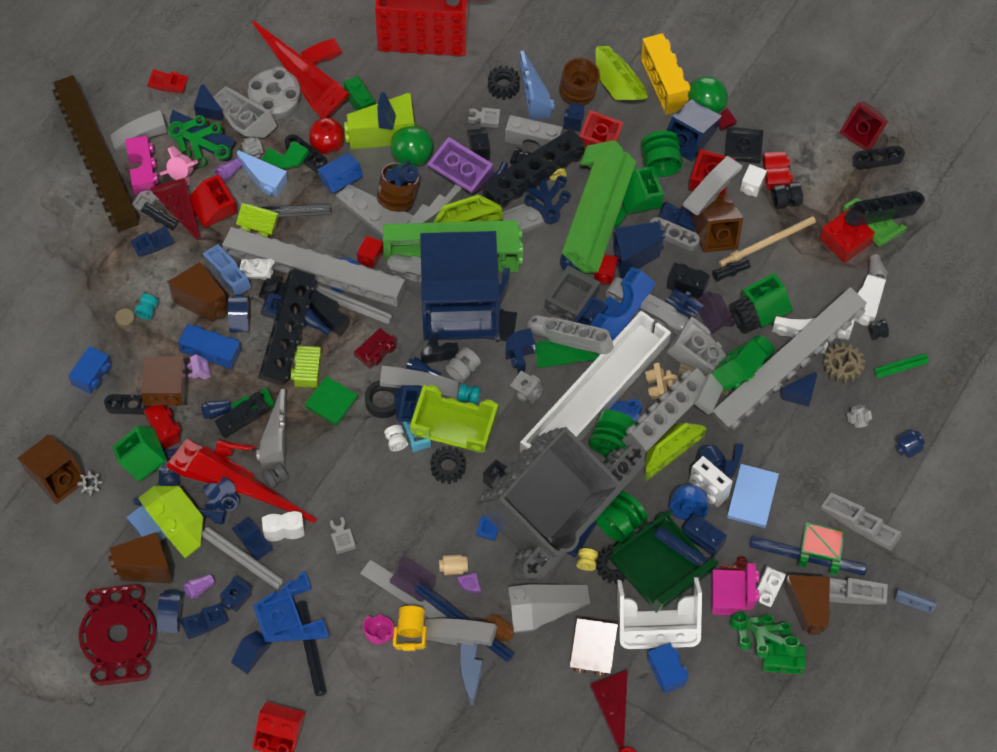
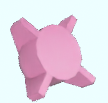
M174 146L168 148L171 159L167 162V169L160 172V175L169 174L175 180L185 178L186 184L189 186L193 165L197 164L198 161L191 160V158L183 155Z

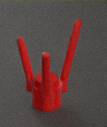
M218 440L215 446V453L254 477L252 472L227 457L233 455L234 449L251 451L256 449V446Z

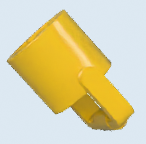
M403 606L399 608L398 627H394L393 646L395 649L416 651L426 647L427 626H424L425 610L418 606ZM398 634L407 638L422 636V643L398 644Z

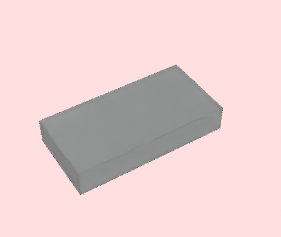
M711 373L707 374L694 402L697 407L708 415L713 412L723 390L722 385Z

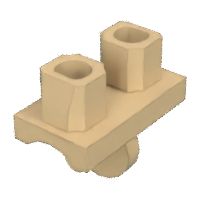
M655 363L654 369L645 372L649 384L657 382V386L648 388L649 396L652 400L658 399L668 389L671 390L669 387L678 380V376L671 374L670 370L664 373L660 363Z

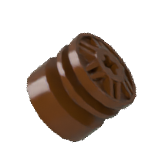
M575 58L565 64L559 85V93L564 101L568 104L571 102L587 105L594 99L600 79V72L596 64L585 58Z
M390 163L381 170L376 199L382 207L388 210L406 211L414 205L419 177L415 181H407L402 186H395V181L386 180V170L400 163Z

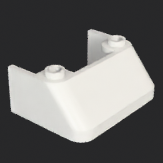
M694 577V595L680 598L677 603V610L659 611L657 613L655 611H638L637 603L634 599L624 598L622 582L617 580L618 628L622 647L626 649L658 648L668 643H671L673 648L694 647L698 645L701 640L702 591L698 577Z

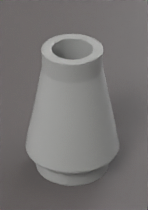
M877 254L871 255L869 257V275L886 279L888 273L880 256Z

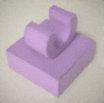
M198 355L190 357L191 363L187 365V368L193 372L188 374V377L192 379L200 377L204 380L211 377L208 360Z

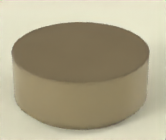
M121 309L115 315L116 323L121 328H129L135 322L134 313L130 309Z

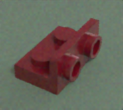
M379 328L354 351V356L371 369L374 365H379L386 354H390L395 350L397 346L396 336L394 334L390 336L383 329Z

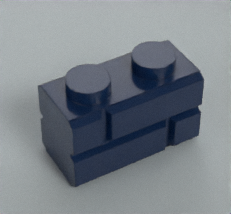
M694 513L683 527L684 534L695 545L713 557L717 555L726 542L727 534L718 530L716 526L697 513Z

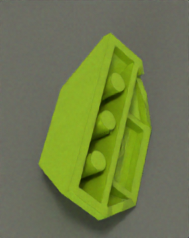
M597 46L595 54L596 66L600 72V82L610 92L611 97L615 100L647 99L646 87L630 66L618 54L613 52L610 46Z
M475 195L444 205L433 223L499 221L504 219L501 205L481 195Z
M676 423L670 427L646 452L644 479L648 481L703 439L707 428L703 425Z
M153 486L138 498L146 511L185 559L201 547L204 517L179 486Z

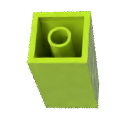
M406 93L389 99L396 114L392 130L379 128L378 104L347 114V122H344L346 143H350V150L390 146L391 138L397 130L414 126L411 94Z

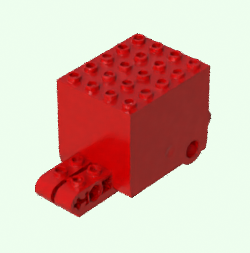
M376 0L375 16L378 51L435 54L439 56L453 55L456 57L466 56L470 0H460L459 4L455 6L448 5L446 0Z

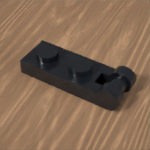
M260 392L252 394L249 399L214 421L225 439L269 410L267 404L262 401L263 397Z

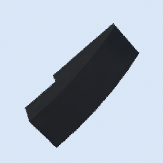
M314 289L309 295L311 300L310 307L323 324L341 337L350 326L349 317L338 311V304L335 300Z

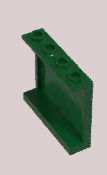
M672 509L666 514L664 512L660 513L652 524L650 522L646 523L639 533H632L625 543L622 544L620 542L612 549L613 553L609 558L656 613L693 587L694 577H698L699 581L712 573L719 563L713 557L698 567L654 537L656 530L662 527L703 555L670 518L673 513Z

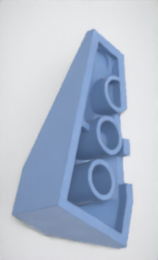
M520 51V66L530 120L551 118V112L555 109L554 100H550L547 88L525 52Z

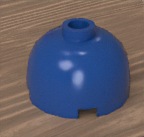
M685 484L677 487L672 493L669 510L672 509L673 515L682 520L688 521L694 513L704 518L708 515L709 498L701 487L695 484Z

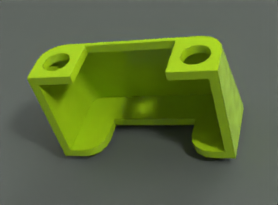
M423 385L410 424V431L421 438L475 452H485L498 418V404L489 399L481 401L479 407L470 402L462 403L454 398H443L442 392L437 386Z

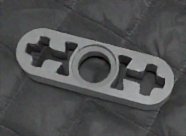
M660 217L650 220V223L659 222L660 228H663L664 231L667 228L665 239L663 240L689 251L698 248L700 238L697 233ZM677 231L679 236L671 237L669 232Z

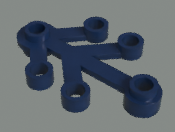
M558 176L550 190L548 189L546 178L539 182L540 190L535 187L525 190L531 193L525 196V205L531 206L542 213V218L547 224L558 222L560 219V209L565 203L570 201L571 194L568 191L560 193L559 200L554 206L551 201L558 191L565 187L567 183L566 177ZM536 197L542 200L545 206L538 203Z

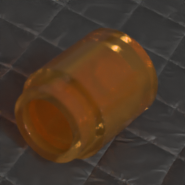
M492 614L485 621L486 623L496 624L498 628L494 638L501 643L509 642L513 638L514 627L501 616Z

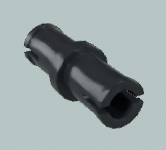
M148 202L143 205L140 211L154 219L155 223H161L172 231L179 222L167 215L163 209L159 210Z
M745 257L734 263L729 262L722 268L713 270L712 275L715 281L718 282L726 277L736 276L737 273L749 269L751 265Z

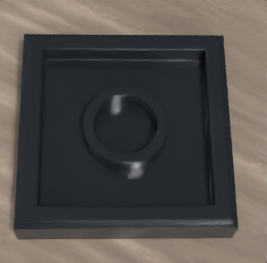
M727 126L724 156L734 158L735 161L760 164L763 130Z

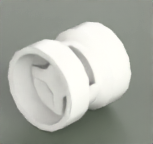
M401 425L390 426L384 431L386 439L389 440L388 446L391 451H400L408 446V441L403 436L404 430Z

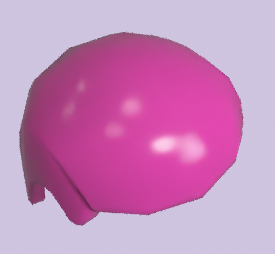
M378 614L376 617L367 616L363 622V633L372 644H383L393 638L394 623L390 618Z

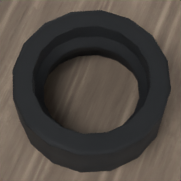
M380 380L373 382L367 387L365 392V406L368 412L377 418L394 416L396 414L395 403L391 406L380 408L372 403V396L379 391H388L394 395L399 388L380 386Z

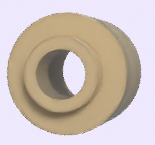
M462 554L442 556V560H439V572H443L444 576L461 575L463 572H468L467 556H462Z

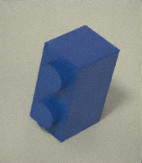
M349 152L317 169L321 183L332 194L363 177L359 162Z
M89 346L69 374L71 385L91 394L94 389L99 387L102 377L111 369L109 355Z
M671 643L648 651L647 660L663 694L686 686L687 678L689 677L685 666H681L679 652L676 648L673 649Z

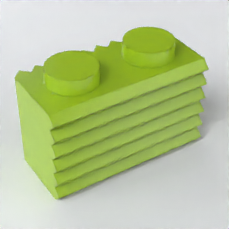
M242 203L236 224L240 225V228L245 231L251 232V229L258 231V234L268 237L269 235H274L280 213L248 203Z
M297 346V352H294L295 358L293 360L295 369H291V380H294L295 387L317 388L322 355L321 347Z

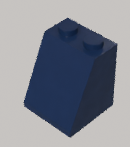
M691 99L671 117L667 131H672L679 137L682 157L691 162L694 161L700 149L704 148L716 132L722 116Z
M659 222L615 228L613 251L615 257H618L617 268L620 278H624L631 267L640 269L660 257L661 249L664 248L663 239H665V232L663 228H660Z

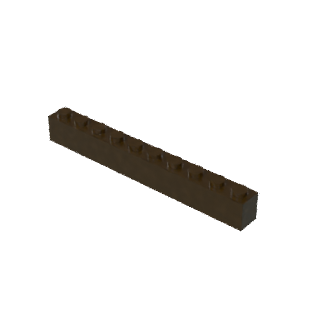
M74 75L53 82L55 89L52 92L55 100H60L58 104L60 111L67 116L64 119L67 127H71L73 130L70 133L74 142L78 141L79 143L76 146L80 156L84 155L85 157L83 162L86 170H91V173H89L90 179L93 184L96 183L98 186L95 189L98 197H102L104 200L102 206L105 213H110L108 219L111 226H115L117 231L121 232L139 225L137 215Z

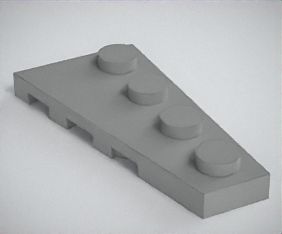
M350 184L336 195V199L382 238L383 224L409 223L413 215L405 211H391L382 207L376 197Z

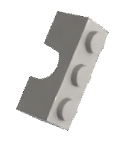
M510 115L505 129V142L523 146L524 140L530 139L539 143L541 148L561 135L563 127Z

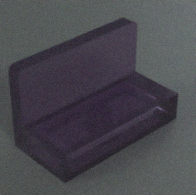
M706 292L696 300L704 305L700 315L711 334H714L723 326L733 327L735 325L720 294Z
M402 556L398 562V570L391 577L390 583L422 603L424 599L415 593V587L419 583H423L432 590L436 585V576Z

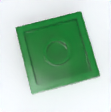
M326 376L304 405L306 409L337 426L358 399V394Z

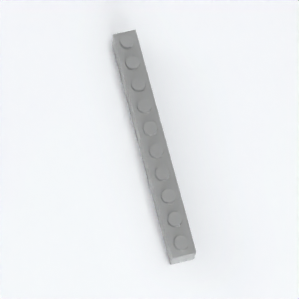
M231 227L222 244L223 249L231 257L240 260L272 259L275 261L271 267L273 270L288 274L290 270L296 268L315 275L314 282L332 288L335 287L342 291L391 306H399L406 290L405 279H402L400 276L385 274L381 270L375 271L364 265L352 264L347 260H339L328 254L322 255L311 249H303L294 244L280 242L278 239H269L258 233L246 232L242 228L236 229Z
M850 287L754 373L755 376L750 381L744 382L713 410L711 417L727 433L731 429L733 431L741 425V420L745 416L749 418L756 411L754 409L756 406L765 404L773 391L776 393L783 387L782 383L786 379L791 380L797 374L796 370L800 367H806L811 361L810 358L814 354L816 356L824 350V345L828 342L832 343L838 337V333L841 330H847L855 317L859 319L866 311L865 306L867 302Z

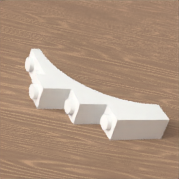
M867 275L863 287L858 292V295L867 302L865 306L866 311L859 319L855 317L847 330H841L837 338L849 340L854 321L862 325H868L869 322L875 320L886 282L885 279ZM776 316L772 332L780 336L794 338L815 318L787 319ZM828 343L824 345L825 348L821 353L825 354Z

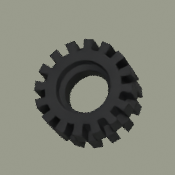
M502 65L499 66V69L493 68V71L491 70L490 75H488L489 93L492 92L493 97L496 95V99L503 97L502 100H506V97L512 99V95L515 97L516 92L518 93L520 88V76L517 70L514 71L513 67L508 69L506 65L505 68H502ZM505 79L511 83L507 86H501L497 84V81Z
M743 297L730 303L731 316L734 318L737 328H740L741 333L746 334L760 327V321L758 320L760 318L751 300Z
M443 446L441 451L438 448L436 454L433 453L430 460L432 476H435L437 481L440 479L443 484L445 481L451 484L452 480L456 483L458 478L461 480L462 474H465L466 469L463 453L461 451L458 452L456 447L452 450V446H448V449H445V446ZM444 460H453L456 466L453 470L446 471L441 468L440 464Z
M609 545L608 549L603 548L602 552L598 555L596 566L598 575H602V580L604 581L608 579L607 583L610 584L611 581L617 584V580L624 582L625 576L619 570L614 571L607 566V562L613 553L612 545Z

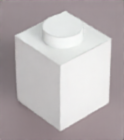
M750 164L742 180L740 191L746 195L757 197L765 181L767 170Z

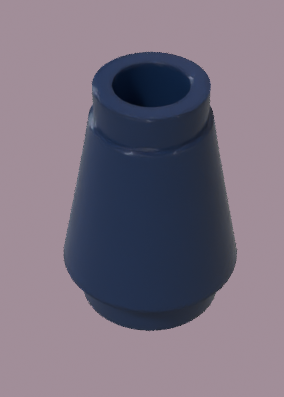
M229 400L205 401V404H201L204 419L209 418L211 420L231 410Z

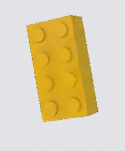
M661 33L643 38L640 58L665 115L676 113L689 101L688 92H690V85L688 81L684 80L683 70L681 67H678L676 55L671 52L670 42L668 39H665L664 34Z

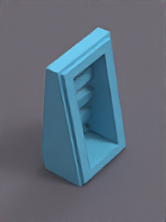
M402 422L412 452L431 447V440L424 438L414 441V439L420 437L412 435L410 424Z

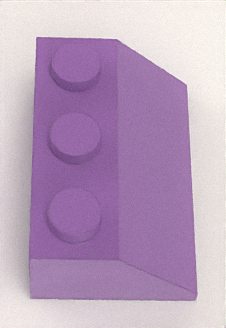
M450 137L446 139L427 164L428 167L470 193L482 189V184L487 182L494 174L492 163Z

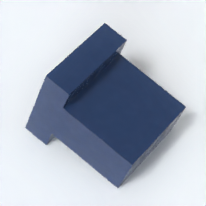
M496 231L420 233L424 341L430 340L435 333L437 340L499 338L500 295Z

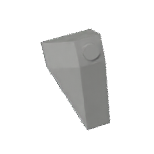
M227 86L213 96L222 108V112L232 128L244 136L265 138L277 127L269 110Z
M690 317L666 351L667 354L678 362L688 364L694 368L698 367L700 371L707 374L712 373L726 357V354L721 349L722 345L719 342H715L710 335L709 329L693 317Z
M285 389L280 390L260 441V449H257L256 452L257 461H260L261 468H273V465L280 463L285 468Z
M528 584L508 587L513 633L534 631L546 623H552L557 618L566 614L569 615L590 605L587 585Z

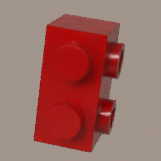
M155 405L144 409L146 420L149 426L155 429L162 449H168L180 443L178 433L181 430L177 422H172L171 417L173 416L168 406L164 408L163 405Z

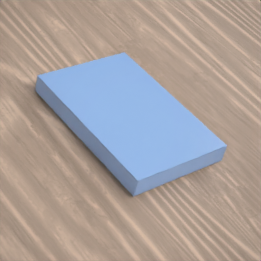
M741 464L727 518L765 528L779 474Z

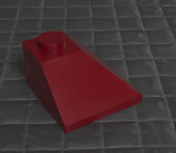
M862 101L856 104L839 133L862 149L870 150L888 121L880 111Z

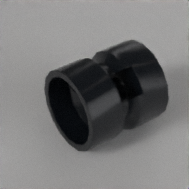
M799 182L787 183V186H784V184L772 186V201L776 209L786 208L788 204L791 207L803 204V192Z

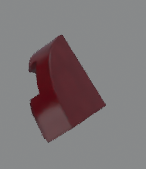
M728 108L723 110L720 114L722 116L719 123L720 131L727 129V126L732 127L737 123V120Z

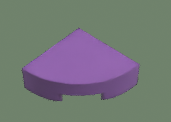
M477 573L457 577V582L463 590L472 594L481 593Z

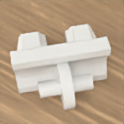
M242 259L239 269L244 272L248 279L266 280L271 278L273 274L271 267L275 261L272 259Z
M769 566L766 567L756 588L760 592V603L769 607L772 606L786 576L785 573L776 571Z

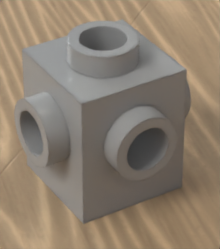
M520 371L510 384L519 400L522 402L528 401L531 404L540 398L544 390L538 377L533 374L529 376L523 371Z

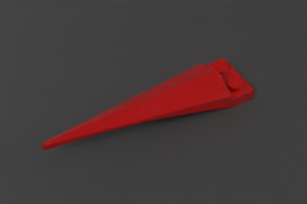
M252 21L286 71L297 79L300 91L311 108L321 118H329L350 94L322 70L258 23Z
M189 439L185 440L167 464V468L179 475L205 483L219 484L222 477L228 478L234 483L235 492L263 501L287 512H300L303 519L312 523L317 521L315 517L206 446L201 447Z

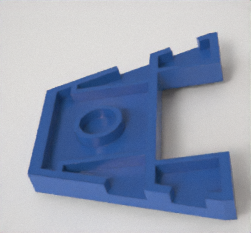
M305 571L300 573L299 577L294 581L284 584V588L276 593H271L253 606L265 642L329 638L323 619L302 625L292 596L311 590Z

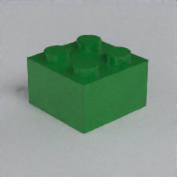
M751 339L729 352L711 374L725 391L730 388L736 389L744 380L748 382L755 376L754 372L764 365L762 362L766 359L767 355Z

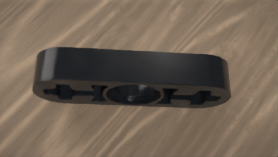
M291 134L285 138L286 150L290 147V142L295 141L311 152V155L304 159L303 164L315 173H318L317 169L328 164L327 158L299 136Z
M900 146L858 151L854 154L852 164L859 170L896 165L903 161L905 151ZM881 155L883 160L878 161L874 156Z
M110 394L104 400L105 408L111 414L145 415L144 409L149 407V405H145L142 408V395ZM113 401H116L117 404H115L114 407H111L110 404H112ZM130 401L138 402L135 408H129L127 405Z

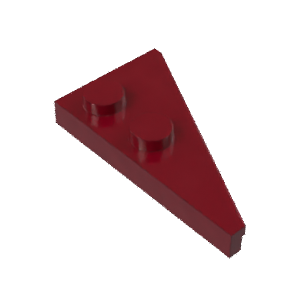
M185 178L151 187V192L197 241L202 240Z
M627 670L590 684L593 695L619 751L624 748Z

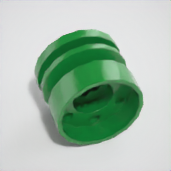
M666 130L656 131L646 135L641 140L644 167L653 166L658 178L674 175L682 169L683 160L680 152L679 137L676 133Z
M604 410L598 416L595 424L596 428L592 431V436L589 439V446L596 453L607 457L611 451L627 447L622 441L627 435L625 431L633 424L636 426L637 423L624 413L615 410Z
M621 491L595 521L607 536L623 544L634 533V529L641 527V524L647 520L648 516L642 505L634 497Z

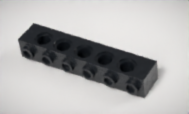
M570 128L482 184L483 195L487 199L505 206L514 197L521 196L525 190L535 187L544 178L552 176L558 169L564 168L572 160L580 158L585 152L584 141Z
M296 268L288 272L259 371V379L276 385H281L288 380L290 375L288 370L289 364H292L295 358L294 347L298 345L300 340L298 333L305 323V317L303 316L311 302L309 295L310 292H313L316 282H314L315 275ZM296 287L302 291L301 296L296 294ZM291 305H293V306L296 307V309H297V313H296V314H294V313L291 312V310H290V306H291ZM285 323L291 325V332L286 330ZM280 341L286 343V350L280 347ZM275 358L281 361V367L275 365Z

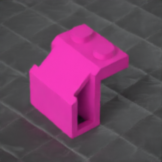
M747 563L745 571L713 570L711 575V615H733L739 612V610L754 609L755 603L759 602L760 597L759 590H756V583H759V571H756V564Z

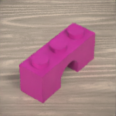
M147 136L125 139L130 164H142L138 168L130 169L134 194H139L145 190L151 191L150 188L158 184L157 173H153V169L156 168L155 158H151V153H154L153 144L148 142Z

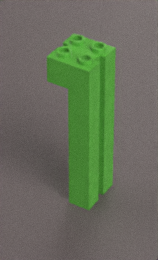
M615 140L588 145L581 161L582 166L588 165L592 169L562 254L584 274L599 271L636 161L630 154L624 152L623 148Z
M518 220L383 224L384 260H388L394 254L421 258L420 233L496 231L498 273H502V268H510V272H519V265H523L522 228H518Z

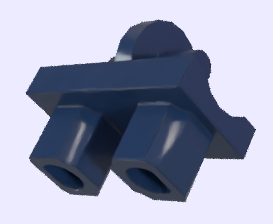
M406 160L386 170V180L395 181V186H402L407 181L412 182L419 177L417 167L410 165V161Z
M676 288L665 301L689 319L690 317L696 318L704 307L703 304L691 298L692 293L690 291L684 294Z

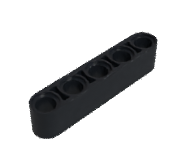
M911 191L857 201L845 215V220L852 226H860L911 216L920 209L925 202V198L920 192Z

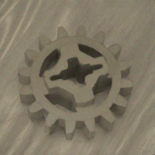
M842 343L841 347L835 344L834 348L828 349L824 356L823 366L826 367L825 373L830 372L829 378L835 376L836 382L843 379L844 383L847 382V379L854 382L855 377L860 378L866 361L862 359L863 353L858 354V347L852 349V344L846 347L845 343Z

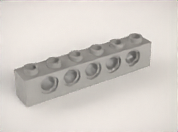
M698 367L693 371L687 370L680 376L682 380L680 382L677 380L669 387L671 391H666L658 398L660 402L652 404L647 409L649 413L641 415L636 420L638 424L636 426L633 424L625 431L627 435L622 441L626 446L639 444L647 452L694 404L706 378Z

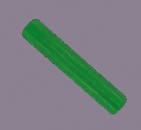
M922 353L876 367L874 374L876 378H882L925 365L929 359L926 353Z

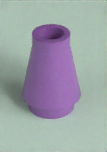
M235 158L217 165L214 174H219L223 181H228L242 167L241 162Z
M208 574L188 580L183 585V589L189 599H197L207 589L215 585L213 577Z

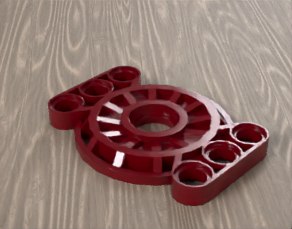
M138 584L93 589L86 594L85 600L90 610L82 619L78 639L83 654L95 665L90 672V677L97 686L143 681L149 678L151 674L150 666L144 659L154 647L157 629L152 614L142 604L145 599V593ZM134 590L141 592L140 597L137 599L130 597L131 592ZM113 593L121 595L118 601L110 600V596ZM94 595L101 597L97 604L89 602L90 598ZM142 610H144L148 614L150 619L146 620V618L142 614ZM91 617L87 627H84L88 618ZM151 624L153 626V635H150L149 630ZM117 625L124 626L127 629L126 638L121 642L110 641L108 631ZM83 633L86 634V642H87V643H84V644H83V641H82ZM86 650H90L94 657L91 658L87 654ZM145 666L147 671L143 675H138L135 673L136 668ZM120 668L125 669L126 674L124 677L118 678L115 676L116 670ZM98 671L106 673L103 680H96L94 678Z

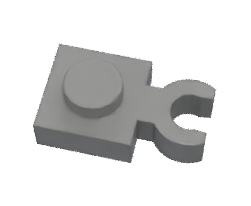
M473 108L469 110V115H474L475 117H468V123L475 124L480 122V127H499L500 109L482 108V112Z
M343 517L340 518V526H335L333 520L330 521L332 531L336 532L331 534V538L337 554L356 549L350 528L344 530L345 520Z

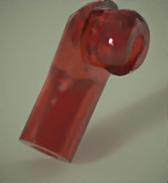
M739 556L733 565L721 564L720 570L744 571L746 570L748 560L744 556Z

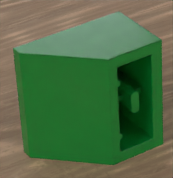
M653 166L633 170L622 201L626 214L662 207L664 192Z
M775 273L743 289L741 298L747 297L752 301V305L754 304V309L757 310V315L760 318L758 320L760 321L761 329L773 323L776 316L783 318L793 312L786 288Z
M136 426L112 446L118 463L139 482H142L167 462L155 429L151 427Z

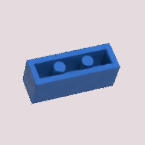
M187 324L178 341L180 352L191 356L198 355L211 363L231 370L242 351L240 342L237 339L221 336L216 331L204 330L198 325L192 326Z

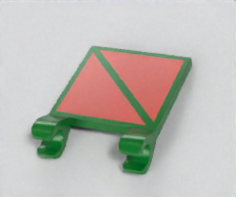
M806 522L798 566L806 568L809 556L832 561L830 573L838 575L845 531Z

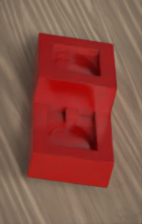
M335 38L317 43L301 52L302 56L313 65H317L323 60L329 62L343 53Z
M153 69L147 87L165 92L183 93L188 76L173 71L167 74Z

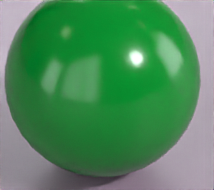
M702 76L690 83L688 99L689 101L692 99L719 113L727 105L728 92L725 85L719 79L712 76Z
M415 124L414 126L397 130L390 142L391 154L397 163H402L405 160L410 161V165L415 167L424 165L431 158L434 149L430 133L422 126Z

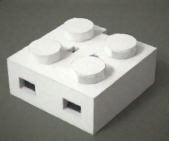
M702 456L692 466L689 483L701 487L706 492L709 503L719 507L729 497L733 481Z

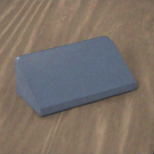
M901 588L897 589L894 598L896 602L933 614L937 606L936 600Z

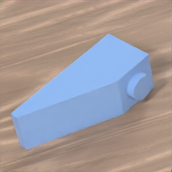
M238 150L237 159L258 188L268 196L278 197L288 181L287 172Z

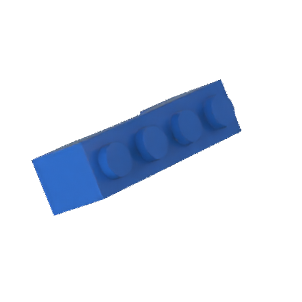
M631 267L621 281L623 300L618 309L610 314L599 313L590 325L608 330L612 342L630 323L631 318L640 309L642 302L651 293L652 288L656 284L640 269Z

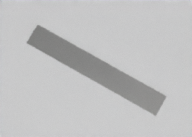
M372 560L361 571L360 574L408 605L423 608L425 616L428 618L449 619L416 594L414 587Z

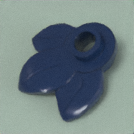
M222 477L219 484L208 483L203 486L204 492L209 498L204 505L206 509L213 511V509L223 508L226 511H232L238 507L239 497L235 494V485L228 478Z

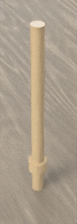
M812 216L741 251L736 250L730 253V256L718 261V264L722 268L729 262L739 261L751 253L816 223V220Z

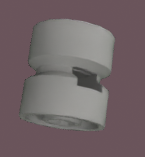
M463 347L455 355V358L448 362L445 370L454 380L464 383L471 375L470 372H474L481 364V361L472 350Z

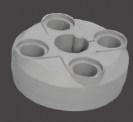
M275 67L264 70L249 81V99L265 109L271 107L269 111L274 120L291 115L298 107L301 97L300 86L297 79L286 71L285 68Z

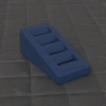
M381 92L377 106L378 126L382 129L392 130L396 114L386 93Z

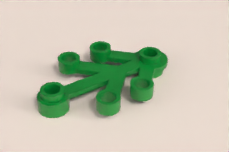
M198 115L195 119L185 123L180 121L172 122L168 127L170 137L176 139L179 150L183 155L185 151L188 152L189 158L192 157V152L186 148L184 138L190 141L195 160L198 161L196 164L198 167L203 168L208 163L207 159L203 157L199 145L215 152V156L219 159L226 160L230 157L231 150L228 146L223 144L216 145L203 139V137L213 133L220 134L222 126L219 123H212L207 128L191 133L186 130L195 126L203 127L206 125L207 120L204 116ZM200 118L203 119V122L201 124L198 123V120ZM217 125L218 130L215 132L214 127ZM177 127L180 128L179 133L175 132ZM225 149L227 153L223 156L222 151ZM200 159L204 161L202 165L199 164Z
M737 612L730 619V626L738 630L740 636L739 647L743 650H749L752 647V639L748 637L746 630L752 632L757 644V656L760 658H766L769 655V647L765 644L764 638L782 646L789 655L796 654L800 649V640L797 637L788 636L782 638L773 634V632H779L781 635H789L791 633V624L788 622L774 624V616L770 614L748 618L745 613Z

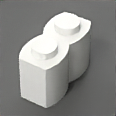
M287 512L283 515L269 514L262 517L264 538L267 541H279L283 538L298 539L304 536L303 518L300 512Z

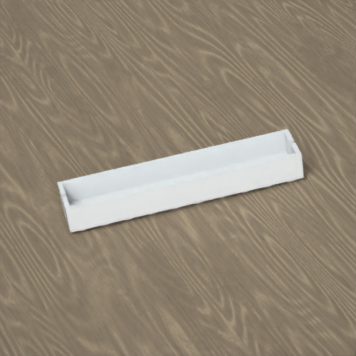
M640 311L613 340V350L608 354H601L520 442V452L532 446L530 442L537 435L540 436L544 432L547 433L556 428L567 427L581 441L595 426L599 414L604 410H609L669 344L671 332L657 322L653 334L654 319Z

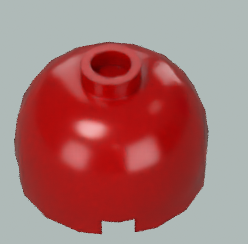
M325 117L316 120L309 130L311 146L325 155L329 154V152L339 151L345 142L343 127L333 118Z

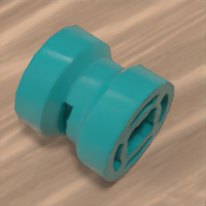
M142 294L139 299L140 304L136 306L134 313L142 319L151 320L154 315L153 310L157 307L159 301L152 295Z
M461 383L458 401L463 403L467 401L477 405L481 387H470L468 384Z

